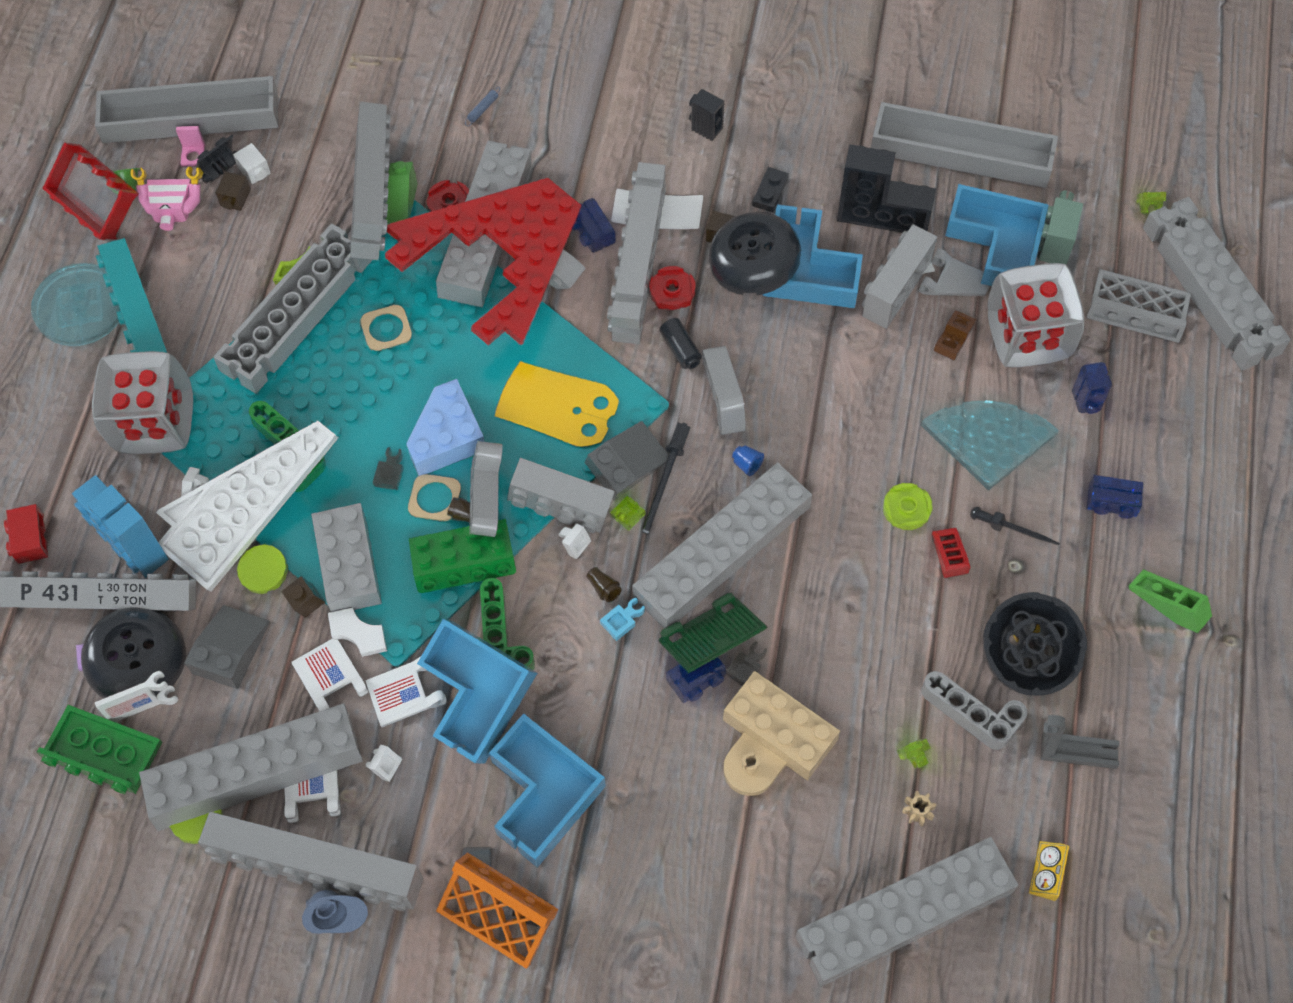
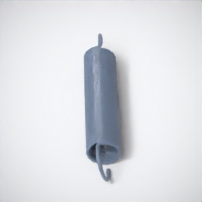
M491 90L467 115V119L471 124L499 97V91Z

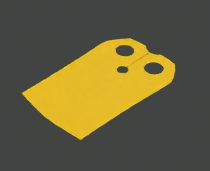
M520 361L502 391L495 416L569 444L583 447L600 443L609 429L607 427V420L612 415H615L619 400L614 392L604 384L558 373ZM600 396L607 398L609 402L608 406L602 410L595 408L593 405L595 398ZM573 408H581V413L578 415L574 414ZM588 423L595 425L597 428L595 435L590 437L583 435L581 431L583 425Z

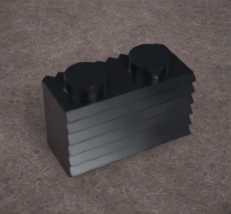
M701 89L698 94H694L689 102V106L692 107L689 115L691 130L713 141L724 127L725 101L704 89Z

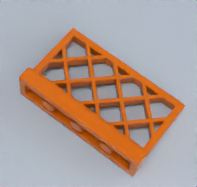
M467 852L455 862L452 868V877L436 912L527 969L540 946L550 922L555 918L559 909ZM460 876L469 882L471 890L461 892L458 883ZM485 891L490 894L494 904L484 906L480 892ZM473 894L477 908L467 910L463 896ZM456 898L461 912L455 913L447 908L448 901ZM509 906L512 908L516 918L506 920L502 907ZM496 909L500 922L490 924L486 911ZM479 913L483 926L477 927L472 924L470 914ZM531 920L541 926L538 933L529 935L525 921ZM519 923L523 936L513 938L508 925ZM502 927L506 940L499 941L496 939L492 929ZM525 941L528 950L526 957L517 952L515 943Z

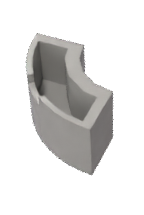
M563 250L549 284L557 290L571 288L586 268L571 254Z

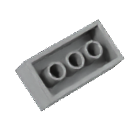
M912 225L908 232L904 231L898 241V247L891 249L887 257V263L880 265L875 275L876 279L874 282L870 281L864 290V294H866L862 302L864 318L886 329L888 328L923 276L924 271L932 262L937 236L915 225Z
M520 458L510 483L507 500L511 501V504L516 507L534 509L541 516L551 515L558 518L564 524H579L587 532L595 533L596 531L600 533L615 491Z
M361 503L313 513L312 520L326 601L330 611L334 612L352 607L356 610L382 604L366 516Z

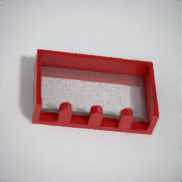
M64 142L42 188L50 195L49 197L53 201L60 203L67 213L74 215L82 226L89 228L93 235L100 240L117 239L116 234L133 200L139 195L137 191L81 144Z

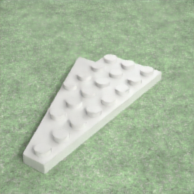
M316 421L160 508L156 513L172 527L158 543L166 555L196 579L204 588L212 592L339 437L319 421Z

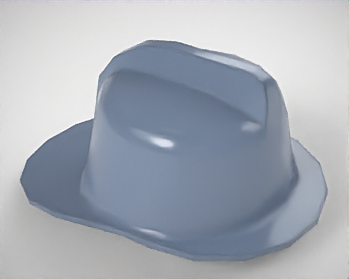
M322 890L306 900L302 924L307 931L317 934L352 932L365 922L368 916L367 906L363 900L356 896L339 895L332 890Z

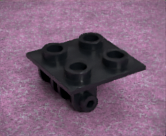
M232 134L228 138L222 137L215 143V147L212 150H205L197 157V167L203 171L201 179L205 184L208 182L212 183L220 175L224 174L220 166L225 171H228V167L231 168L236 164L233 154L237 151H231Z

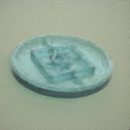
M89 263L72 264L56 270L41 282L32 299L31 313L37 328L46 338L67 346L85 345L103 338L117 326L119 321L116 312L119 311L118 305L113 307L109 293L113 291L111 287L106 288L102 274L106 273L104 268L99 269L98 265Z

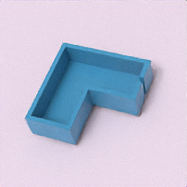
M958 184L945 236L990 246L981 284L992 286L998 274L1004 271L1035 265L1049 204Z
M777 204L775 215L786 220L799 237L802 249L800 265L796 273L786 284L772 292L763 294V296L855 308L863 254L818 249L822 210L802 208L799 225L796 224L797 207Z
M95 475L72 493L77 501L74 506L82 514L81 516L96 529L98 535L111 545L112 550L120 558L126 561L127 566L133 573L140 572L144 578H147V574H152L169 560L143 517L129 503L125 505L126 499L112 485L107 487Z
M443 619L417 663L459 690L433 737L450 748L457 749L458 753L472 762L485 764L490 756L489 752L497 744L538 673L457 623Z
M523 713L489 752L491 762L525 789L494 828L501 839L514 849L518 847L519 853L538 868L602 792L606 784L603 775Z

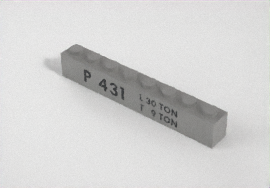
M0 571V607L123 609L138 607L149 610L179 611L196 609V579H188V574H172V579H163V574H147V578H138V573H122V578H113V573H97V577H88L87 572H73L72 577H63V572H47V576H38L37 571H24L22 576H13L14 571Z

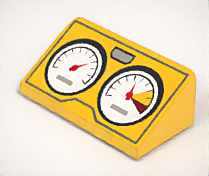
M1039 842L1029 894L1053 901L1058 899L1069 845Z

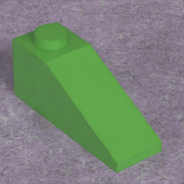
M398 161L390 163L387 187L388 200L386 202L388 204L387 218H385L387 225L410 218L418 185L413 162Z
M1144 569L1129 585V590L1174 623L1196 633H1199L1212 617L1208 596Z

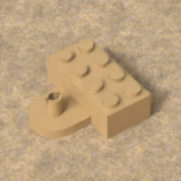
M754 671L724 709L723 721L742 734L725 758L723 769L725 780L735 792L746 796L759 795L765 792L785 766L808 781L838 741L840 730Z

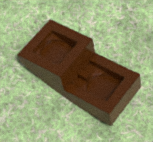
M955 310L947 322L944 332L935 344L933 351L955 361L977 319Z

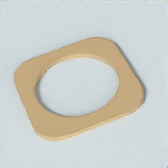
M392 305L368 312L361 318V326L367 345L371 350L380 351L407 343L412 337L405 310L399 305ZM383 314L395 315L403 323L401 334L389 342L378 341L369 332L371 322Z
M428 474L418 476L414 481L408 504L409 513L417 518L437 521L452 519V517L447 516L449 506L438 513H428L422 510L417 503V495L425 485L439 482L449 487L452 492V499L453 497L459 499L461 491L459 481L454 478Z

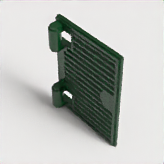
M728 592L711 603L712 609L684 625L680 621H676L662 629L660 632L661 638L658 641L690 673L768 628L767 625L738 598L734 597L731 592ZM730 604L733 609L724 613L721 608ZM676 633L682 637L675 642L669 639L670 636Z

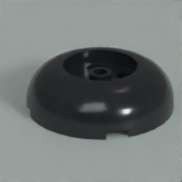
M748 212L727 221L717 231L709 249V264L716 281L728 291L743 295V293L762 295L780 288L793 277L800 265L802 249L796 231L786 220L767 212ZM769 245L772 249L765 250V247Z
M1027 592L1005 600L992 612L984 628L982 646L990 671L1004 686L1020 694L1043 696L1064 689L1078 676L1083 667L1087 650V638L1079 617L1065 602L1056 597L1040 594L1039 592ZM1032 623L1040 626L1039 633L1031 631L1030 626ZM1011 635H1015L1018 638V645L1015 646L1010 643L1009 637ZM1030 642L1034 644V649L1029 648L1028 644ZM1046 645L1053 647L1052 656L1044 653ZM1024 658H1029L1032 661L1030 668H1025L1023 665Z
M138 607L118 609L100 619L89 631L81 651L83 674L90 687L102 698H107L142 684L157 671L163 672L164 677L159 678L156 684L166 682L168 686H173L180 677L186 660L184 638L177 625L168 616L157 610ZM132 633L130 638H122L124 634ZM148 641L150 644H154L151 649H145L144 643ZM115 652L118 653L116 660L109 661V658L113 657ZM141 664V666L132 670L130 669L131 666L135 667ZM152 690L156 696L161 692Z

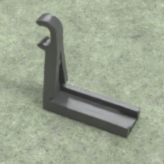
M1048 715V722L1044 723V732L1042 733L1041 760L1112 769L1119 767L1118 750L1115 749H1118L1120 746V741L1063 734L1065 731V718L1059 715Z

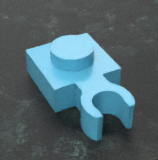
M637 598L630 600L625 609L617 605L600 619V624L616 641L636 626L633 618L640 617L645 612V606H642L639 610L632 608L638 603Z

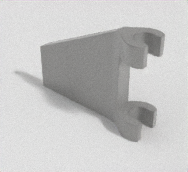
M938 248L931 262L933 265L944 267L938 282L936 283L929 277H924L918 290L925 295L985 296L989 285L981 284L983 271L952 258L945 250Z

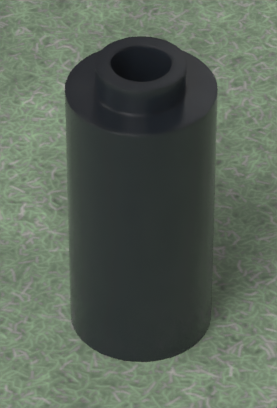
M672 318L664 322L659 332L683 369L696 368L700 364L702 355L680 319Z

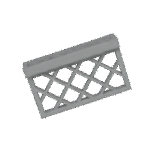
M1100 269L1087 318L1179 343L1186 328V316L1191 293ZM1102 278L1111 280L1114 285L1107 287ZM1125 286H1133L1137 291L1130 293ZM1119 289L1124 296L1117 298L1112 291ZM1148 292H1156L1160 297L1153 299ZM1106 294L1110 300L1100 298L1099 296ZM1142 295L1147 302L1139 304L1135 297ZM1175 297L1184 301L1176 305L1171 298ZM1128 300L1133 306L1122 304V302ZM1165 301L1170 308L1162 310L1158 303ZM1151 306L1155 312L1145 310V308ZM1175 313L1178 318L1168 316V314Z

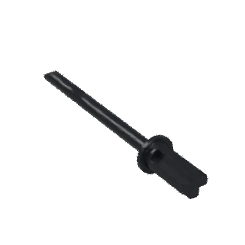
M677 423L670 444L666 446V451L670 455L643 526V533L649 534L676 457L684 455L683 448L691 427L687 426V423Z

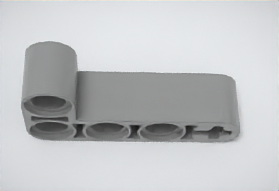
M726 346L702 349L703 365L717 407L720 434L726 435L745 431L743 397Z
M477 441L471 468L470 534L496 536L498 524V472L502 458V444Z
M930 672L926 676L921 688L922 695L927 701L994 750L1002 749L1007 745L1027 716L1026 706L1017 700L1009 701L996 714L941 672ZM950 699L959 700L961 706L952 705ZM1007 712L1016 713L1019 719L1010 718ZM971 715L980 716L983 722L973 721ZM992 731L1001 732L1004 738H996Z

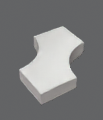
M353 607L328 613L333 639L351 641L359 648L362 657L387 651L382 625H369L362 622L356 616Z

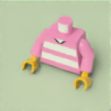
M187 167L186 175L191 180H147V184L144 183L147 173L143 168H141L142 175L139 178L135 176V170H131V177L137 180L138 183L136 189L139 193L140 204L147 214L152 215L155 222H160L159 226L162 230H172L174 222H185L188 215L200 203V183H198V180L202 178L203 171L198 167L195 176L192 175L193 168Z

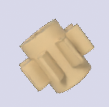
M916 791L913 799L908 796L905 798L904 802L909 806L903 808L902 813L908 814L910 817L908 823L915 821L919 822L920 826H923L926 818L931 821L933 820L934 814L930 811L934 810L937 805L930 802L929 793L923 796ZM915 805H919L920 809H924L923 813L918 808H915Z

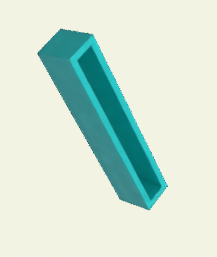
M125 238L97 245L99 255H95L99 269L104 268L106 272L102 274L106 288L111 287L113 291L109 293L113 307L118 305L119 311L116 312L119 324L120 326L125 324L126 331H123L126 343L127 345L132 344L134 349L130 353L149 351L167 353Z

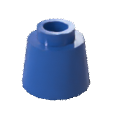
M739 446L735 449L732 458L734 459V464L746 475L752 476L762 465L764 454L748 446Z

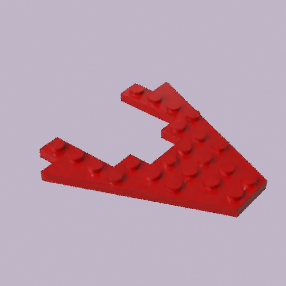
M549 178L541 179L388 224L387 232L398 243L385 253V258L403 272L451 233L468 247L484 234L487 235L515 259L514 262L503 270V276L517 288L475 322L471 327V331L488 346L504 332L522 345L580 213L581 204Z

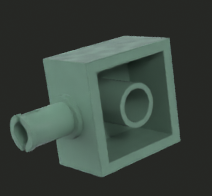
M1067 190L1061 191L1059 198L1056 197L1054 205L1048 206L1038 251H1041L1039 261L1067 264L1076 240L1084 204L1073 201L1074 194L1069 191L1067 199Z

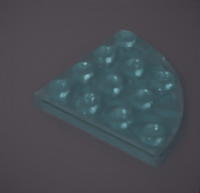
M996 401L963 402L959 406L949 409L947 407L943 408L921 422V426L988 491L1052 440L1059 432L1050 422L1035 413L1031 415L1017 409L1018 406Z

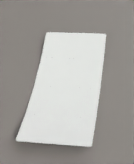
M616 190L612 222L627 223L625 222L626 208L630 206V203H628V190ZM665 195L660 229H698L703 195Z

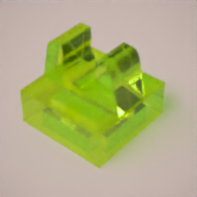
M1143 192L1137 194V203H1140L1142 214L1148 213L1149 205H1153L1154 209L1157 210L1162 208L1163 202L1166 201V192Z
M628 496L611 511V517L628 531L645 515V510Z
M919 739L896 751L901 760L909 759L914 768H921L928 764L924 751L931 747L927 739Z

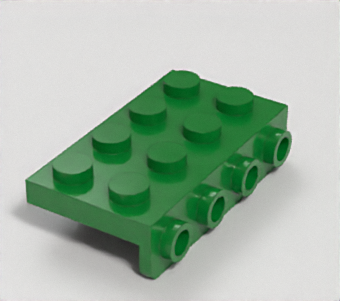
M506 519L498 520L495 537L470 534L469 526L408 538L413 575L419 593L516 573Z
M67 705L44 748L39 747L37 753L42 757L41 762L55 768L58 764L65 767L64 771L74 776H79L81 773L87 775V779L95 784L102 785L103 782L112 785L111 789L118 793L126 794L128 791L136 794L141 785L139 772L150 768L163 742L156 737Z

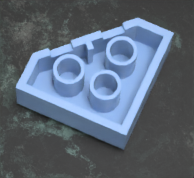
M457 379L434 387L406 443L418 476L428 474L473 456L477 441L485 442Z

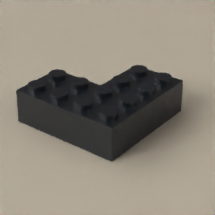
M849 144L837 221L900 233L908 232L912 225L928 231L936 188L908 184L902 181H891L896 152Z

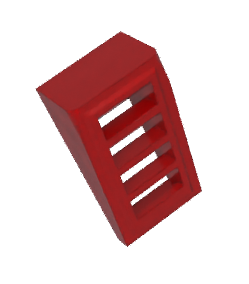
M957 528L932 531L943 577L948 578L968 574L971 567ZM951 535L953 537V539L941 541L940 537ZM955 544V547L945 549L943 547L944 545ZM957 552V555H953V556H947V555H946L947 553ZM959 560L960 562L955 564H949V561Z

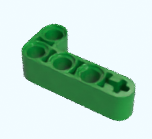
M255 401L249 407L252 425L274 445L299 432L295 426L265 401ZM279 427L284 429L283 432L278 434L273 432ZM324 456L294 492L304 491L323 473L326 468Z
M496 578L485 579L480 585L483 640L517 661L523 657L528 658L529 661L523 665L534 671V655L529 647H508L505 595L502 583ZM491 591H494L495 601L490 599ZM493 613L500 614L497 619L488 618ZM498 636L502 638L497 643L490 642L493 637Z

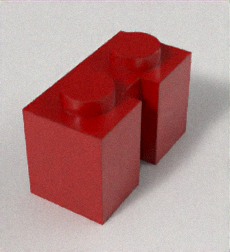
M33 504L6 510L7 520H4V528L9 535V542H6L8 555L12 556L18 564L48 558L47 540L44 537V532H46L44 514L39 507Z

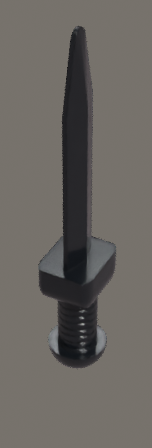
M974 507L970 512L973 520L979 519L987 522L996 531L1000 532L1005 527L1044 542L1060 545L1059 542L1040 533L1007 522L1003 513L995 512L993 515L981 510V507Z

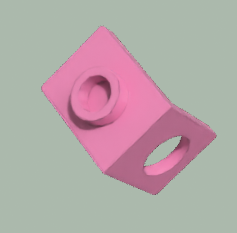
M176 127V132L182 145L181 166H197L198 159L190 161L187 159V155L191 152H197L200 155L205 151V142L199 127Z

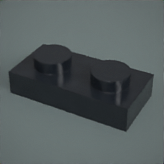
M768 167L752 201V206L773 213L788 181L789 173Z

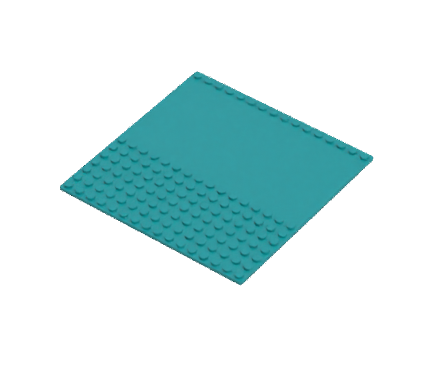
M414 199L410 218L429 212ZM388 232L385 235H381V237H385L384 251H379V259L372 260L362 273L355 271V281L275 373L269 371L266 374L268 381L257 394L241 385L238 377L233 380L220 372L214 358L208 361L189 378L193 393V411L190 436L186 447L177 451L161 453L184 475H186L190 467L200 469L199 474L211 481L274 445L252 425L249 407L255 401H265L299 431L319 421L339 437L324 455L326 468L323 473L304 491L293 492L255 540L260 545L274 546L281 551L286 559L288 570L297 579L302 576L311 582L328 606L312 514L361 503L366 516L382 604L354 611L362 622L369 625H382L387 651L379 654L395 668L404 664L435 634L443 619L449 620L480 590V585L483 582L479 581L419 593L414 580L408 538L470 526L469 522L452 519L437 521L412 516L408 510L414 481L418 474L410 458L406 443L434 387L457 379L483 434L484 441L502 444V458L498 472V520L506 519L513 556H516L555 518L551 515L541 516L534 509L528 507H516L511 504V501L507 500L510 483L520 458L591 483L596 477L584 463L589 453L640 421H643L648 428L669 408V402L543 301H541L522 345L504 332L488 346L471 331V327L517 287L503 276V269L497 265L483 307L438 298L436 280L453 233L449 234L403 272L385 258V253L396 245L398 241ZM392 305L401 306L405 310L412 332L411 339L407 343L380 351L371 350L367 345L361 326L362 316L368 312ZM383 314L371 322L369 332L374 339L381 342H389L401 334L403 323L395 315ZM519 362L601 383L609 387L618 398L619 403L615 415H612L607 420V427L609 429L603 440L594 445L575 446L528 427L496 417L495 412L502 391ZM600 396L595 398L593 405L595 408L602 410L608 406L609 402L607 398ZM573 408V413L580 414L581 408ZM588 423L583 425L581 431L583 435L590 437L595 435L597 428L595 425ZM279 427L273 432L278 434L283 432L284 429ZM474 455L430 472L428 475L458 480L461 486L459 498L462 497L470 502L471 468ZM439 482L425 485L417 495L419 507L428 513L441 512L452 501V492L449 487Z

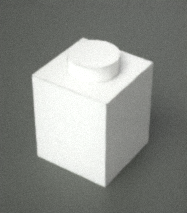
M252 143L233 154L238 169L247 177L252 185L271 174L266 159Z

